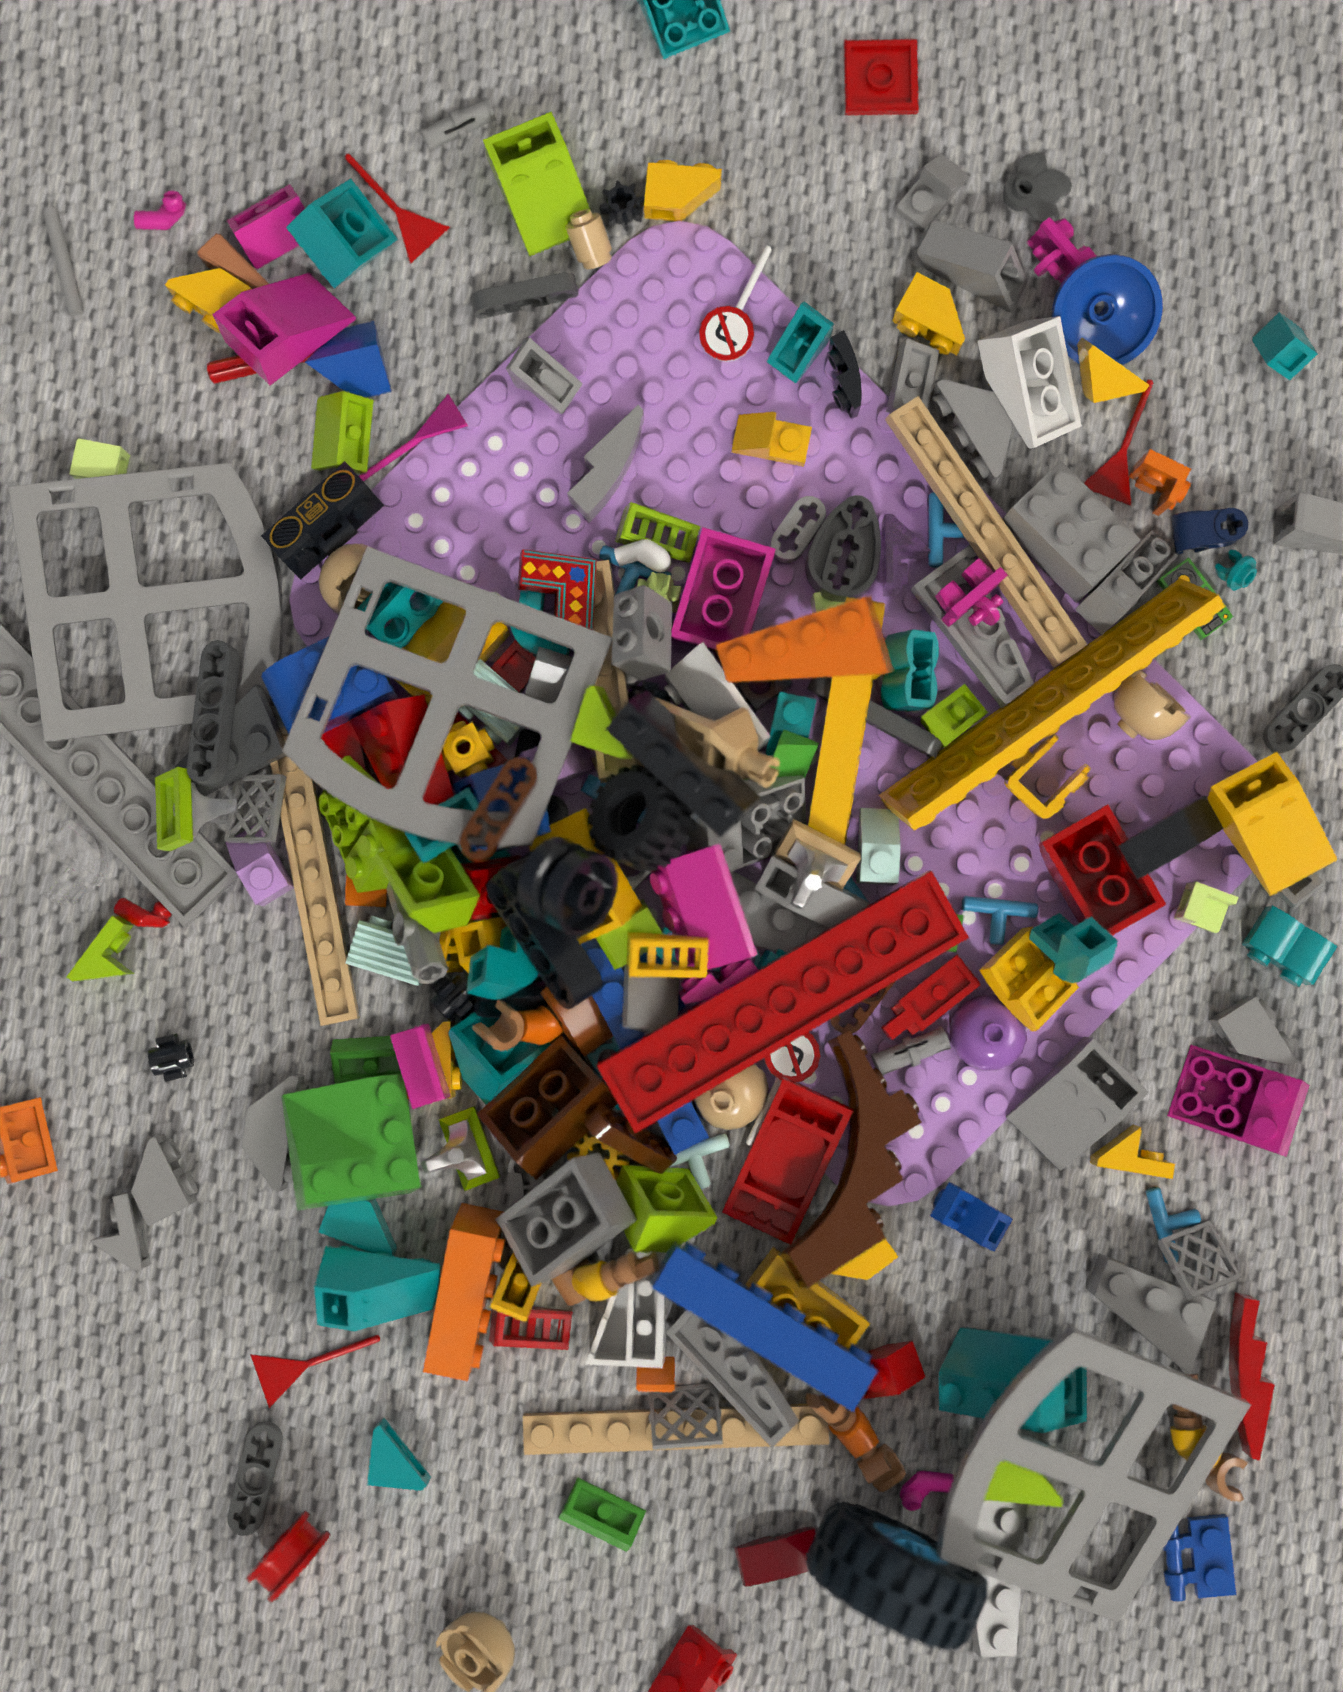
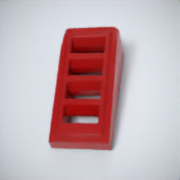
M532 1306L527 1318L525 1336H519L520 1320L492 1309L489 1341L495 1347L568 1350L572 1311ZM505 1317H511L510 1335L503 1334ZM536 1318H543L541 1338L534 1337ZM551 1319H559L557 1340L549 1339ZM561 1320H562L561 1337H560V1340H558V1335H559V1330H560V1325H561Z

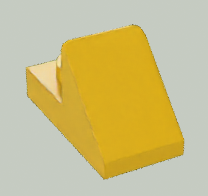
M777 412L741 414L738 416L731 453L804 467L812 427L776 420Z
M1134 1124L1092 1154L1090 1158V1163L1097 1167L1173 1179L1175 1169L1174 1163L1164 1160V1153L1141 1149V1154L1138 1156L1141 1127Z

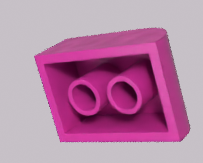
M703 527L673 623L671 638L697 646L703 642L708 649L717 651V644L751 634L776 549Z

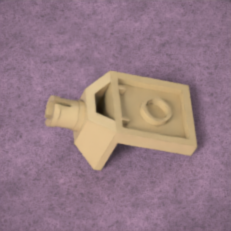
M656 698L675 716V728L679 737L701 760L719 769L733 770L742 780H752L765 788L774 783L779 770L769 766L778 767L780 762L773 756H767L757 751L759 738L748 709L741 707L716 721H712ZM638 760V764H637V765H641V766L645 767V766Z

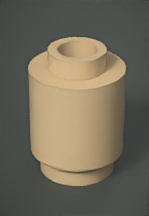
M590 209L580 210L570 216L571 221L565 228L577 261L582 262L584 269H594L608 263L612 259L610 255L612 246L601 215L599 213H592Z

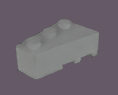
M1099 1253L1086 1289L1190 1375L1217 1302L1204 1294L1188 1300L1179 1284Z

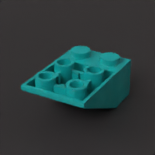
M638 0L663 60L731 32L720 0Z
M325 1246L314 1285L317 1325L358 1331L435 1309L440 1284V1264L432 1263L424 1258L412 1260L394 1257L386 1252H377L375 1254L361 1252L348 1246H339L337 1248Z

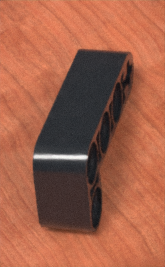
M531 851L497 872L488 881L486 890L492 904L554 998L562 1007L569 1010L599 992L603 987L600 973L576 937L565 935L555 930L549 924L536 921L521 910L517 898L518 880L523 865L532 853Z

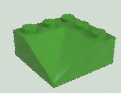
M402 1073L363 1078L283 1094L281 1096L297 1211L410 1194L421 1188L406 1086Z

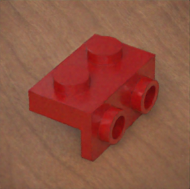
M688 1625L648 1692H715L719 1686L723 1685L730 1678L734 1669L732 1663L736 1659L737 1654L732 1649H722L694 1625Z

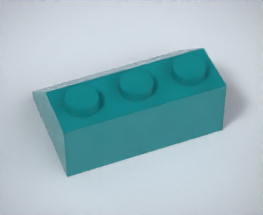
M960 1327L939 1370V1411L985 1419L996 1401L1017 1375L1054 1340ZM1064 1379L1039 1403L1021 1426L1041 1429L1064 1421Z

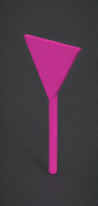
M446 395L411 440L367 469V473H362L359 477L365 481L423 441V439L467 427L468 424L450 395Z

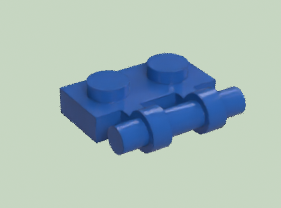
M1226 1514L1187 1517L1189 1533L1179 1534L1177 1526L1163 1548V1551H1166L1167 1561L1164 1579L1165 1585L1169 1586L1170 1599L1176 1602L1185 1601V1586L1194 1583L1195 1595L1198 1599L1237 1595L1228 1516ZM1186 1548H1190L1192 1568H1183L1181 1551Z

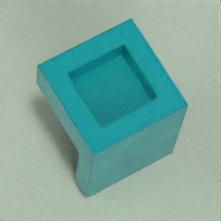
M1280 312L1252 338L1266 364L1289 381L1318 355L1304 331Z

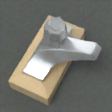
M795 819L792 820L775 850V856L797 867V884L791 905L798 909H802L812 893L821 887L824 882H828L843 890L861 860V853Z

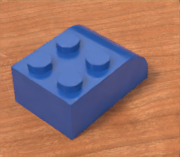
M330 636L277 661L261 675L288 734ZM359 665L352 666L324 733L384 702L398 698L389 677ZM316 696L308 718L320 721L327 701L321 700Z

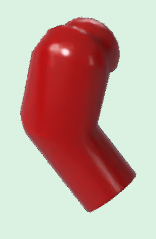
M126 898L118 900L114 907L116 915L137 927L163 928L171 922L169 918L172 914L160 901L154 904L152 911L143 909Z

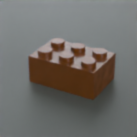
M560 1036L481 1109L477 1115L511 1158L537 1180L589 1131L585 1125L584 1118L598 1104H603L613 1109L618 1103L608 1085L586 1060Z

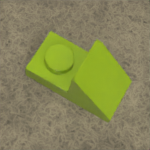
M964 684L926 712L920 721L929 733L942 742V748H944L988 712L966 684Z
M111 916L66 978L76 982L134 974V972L111 956L113 952L118 954L127 946L131 939V935L128 932L133 925L120 916Z

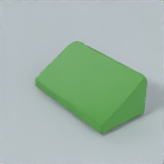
M783 729L773 757L779 760L780 766L774 767L770 765L769 767L779 770L777 777L801 775L805 778L819 742Z
M390 1036L333 1039L330 1056L335 1084L369 1077L401 1074Z
M577 1477L558 1519L627 1552L632 1547L646 1510Z

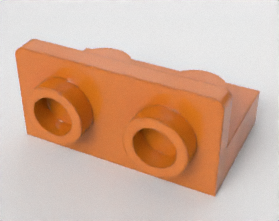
M1149 449L1135 463L1129 478L1135 480V486L1146 493L1155 494L1156 491L1162 493L1152 512L1160 516L1167 509L1173 510L1177 502L1181 503L1191 485V482L1186 480L1191 468Z
M41 1097L0 1107V1178L5 1177L6 1183L10 1184L58 1171Z

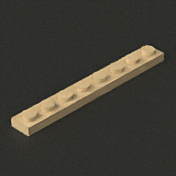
M917 396L890 413L885 421L978 558L988 565L993 572L1001 567L1008 576L999 583L998 587L1053 668L1087 646L1088 644L920 397Z
M282 727L280 731L286 742L289 734L286 728ZM285 756L270 765L272 775L282 774L286 776L280 817L320 1026L359 1019L360 1015L350 965L346 964L348 953L315 782L288 756Z
M789 1404L799 1422L775 1446L828 1445V1422L822 1419L808 1404ZM734 1406L719 1407L722 1414L720 1420L723 1444L658 1450L770 1447V1445ZM697 1407L690 1416L700 1423L707 1414ZM680 1408V1409H682V1410L685 1412L688 1408ZM650 1409L524 1413V1455L654 1451L651 1424L649 1423ZM654 1409V1411H655L657 1414H659V1413L663 1410V1409ZM671 1409L663 1418L673 1425L681 1416ZM712 1418L704 1427L715 1434L717 1432V1423ZM685 1420L678 1430L688 1436L695 1427ZM658 1423L655 1426L656 1436L661 1438L668 1429ZM699 1432L694 1438H703L707 1436H705L702 1432ZM674 1434L668 1438V1440L680 1439Z

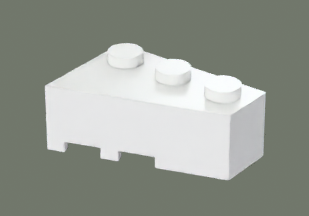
M629 1245L626 1254L633 1252L639 1259L653 1253L634 1252L631 1245ZM656 1252L659 1263L662 1262L667 1253ZM654 1274L632 1284H625L623 1288L618 1289V1293L615 1296L609 1298L585 1365L663 1368L666 1350L667 1297L652 1289L650 1280Z

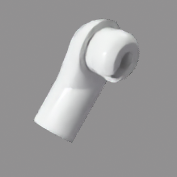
M642 539L614 549L619 566L638 561L659 573L667 571L671 566V558L668 551L649 539Z

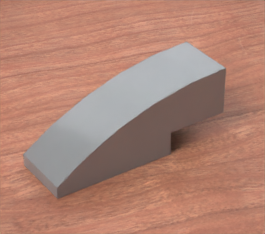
M639 405L584 456L585 465L590 471L567 492L569 502L589 523L606 506L620 486L632 463L644 423V410Z

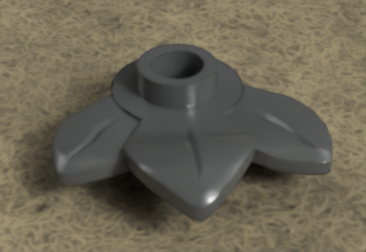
M1032 153L1018 162L1016 174L1010 176L1005 182L1003 199L1010 209L1014 211L1025 210L1038 223H1042L1049 217L1056 222L1060 217L1055 203L1061 201L1069 194L1072 183L1064 173L1055 169L1048 170L1044 154ZM1019 188H1022L1026 194L1022 193Z

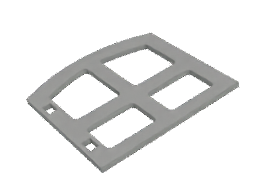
M231 463L8 486L44 742L192 724L196 694L163 699L155 695L145 619L150 614L246 604L249 607V634L241 683L236 690L235 705L254 685L262 686L268 702L270 701V694L261 675L268 667L279 661L281 641L279 584L271 548L261 537L265 532L262 521L246 487ZM193 477L194 489L172 491L170 479ZM75 490V502L53 504L51 492ZM203 495L214 497L236 543L244 568L243 573L237 577L150 587L141 586L132 534L130 506L139 502ZM97 508L100 513L110 584L108 590L98 593L51 597L47 587L38 524L39 516L47 512ZM111 619L115 622L125 700L120 704L68 710L64 706L54 629L58 625ZM223 691L211 692L209 696L210 704L217 703L221 699Z
M367 546L282 751L310 779L335 798L362 814L395 829L427 839L459 844L460 835L475 811L446 808L427 804L423 801L424 793L458 709L462 706H468L533 730L541 735L540 744L532 761L537 771V785L498 848L532 846L572 745L570 739L586 689L595 685L612 643V637ZM393 582L458 606L466 611L465 618L446 662L438 663L366 635L367 626L385 584ZM361 588L373 593L365 612L353 609ZM500 622L563 645L574 651L575 655L558 698L554 703L542 702L474 675V669L493 624ZM355 665L426 690L432 694L431 702L399 781L393 789H387L364 776L339 758L321 741L348 672ZM316 696L321 700L327 701L320 721L308 718ZM526 776L524 783L527 784L529 782V779ZM510 812L487 813L490 818L499 821L505 819ZM481 818L477 824L483 825V831L477 838L470 836L468 841L471 846L488 847L484 838L489 829L494 835L500 829L490 827Z
M1070 1327L1045 1347L1017 1375L996 1401L978 1428L961 1460L948 1494L940 1525L937 1554L941 1560L1119 1622L1251 1404L1246 1399ZM1079 1366L1140 1390L1101 1458L1097 1461H1090L1018 1433L1020 1426L1039 1403L1071 1371ZM1175 1404L1210 1418L1211 1422L1173 1485L1168 1489H1162L1131 1477L1127 1473L1169 1405ZM1001 1461L1014 1463L1081 1489L1044 1553L1039 1558L1034 1559L975 1537L980 1511L988 1486L998 1463ZM1116 1502L1152 1516L1151 1521L1117 1577L1111 1584L1106 1585L1070 1572L1071 1565L1106 1507L1110 1503ZM984 1552L997 1556L993 1565L980 1561ZM1080 1586L1092 1590L1088 1599L1075 1595Z

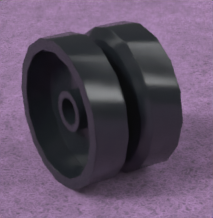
M554 837L548 839L532 851L523 865L517 891L521 910L530 918L543 924H549L555 930L571 937L587 935L604 921L612 908L618 883L615 864L607 856L594 850L585 849L582 845L567 838Z

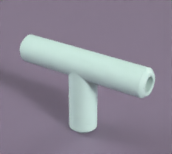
M723 1133L705 1139L676 1154L677 1160L670 1167L688 1161L691 1173L700 1188L709 1187L711 1182L702 1156L729 1148L730 1143L727 1134Z

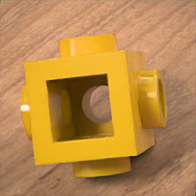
M461 721L452 725L441 751L447 772L454 770L455 774L462 778L487 770V765L494 762L489 751L495 749V746L486 729L478 730L473 722L466 725L465 721ZM469 742L471 745L470 751L464 755L459 754L457 746Z

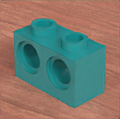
M389 582L385 584L366 630L377 640L401 649L409 644L413 635L426 620L436 614L438 607L444 601L417 592L415 597L410 600L412 594L416 592L415 590ZM373 593L357 608L358 610L366 611ZM390 619H392L391 622H390V624H389L386 628H384V627H385V624H386Z

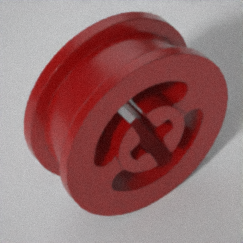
M306 1510L277 1538V1541L269 1547L245 1578L249 1583L256 1580L269 1592L267 1600L270 1603L274 1602L300 1575L331 1536V1533L327 1530L320 1533L308 1521L310 1514Z

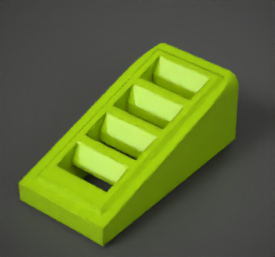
M633 502L625 506L615 542L626 545L642 539H648L645 537L651 522L655 524L652 538L649 540L668 551L670 558L688 563L691 561L700 530L699 525ZM635 518L641 520L637 534L631 533ZM664 527H669L670 531L666 544L660 543ZM679 530L685 532L681 549L674 548Z

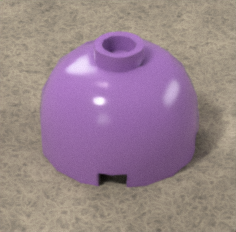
M996 995L976 996L966 1001L954 1013L950 1024V1042L957 1055L967 1065L983 1071L1000 1070L1011 1065L1022 1054L1027 1041V1027L1005 1007Z

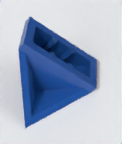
M375 321L344 328L305 361L306 364L343 391L365 398L392 392Z

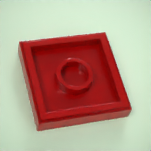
M917 39L844 40L845 116L918 115Z

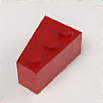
M425 694L384 702L350 720L381 785L387 789L396 787L428 709ZM442 752L423 796L425 803L436 806L454 796Z

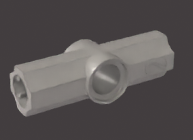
M389 882L386 890L394 913V941L398 946H404L413 978L418 979L420 984L433 983L435 980L444 977L448 970L439 942L441 932L433 933L411 918Z

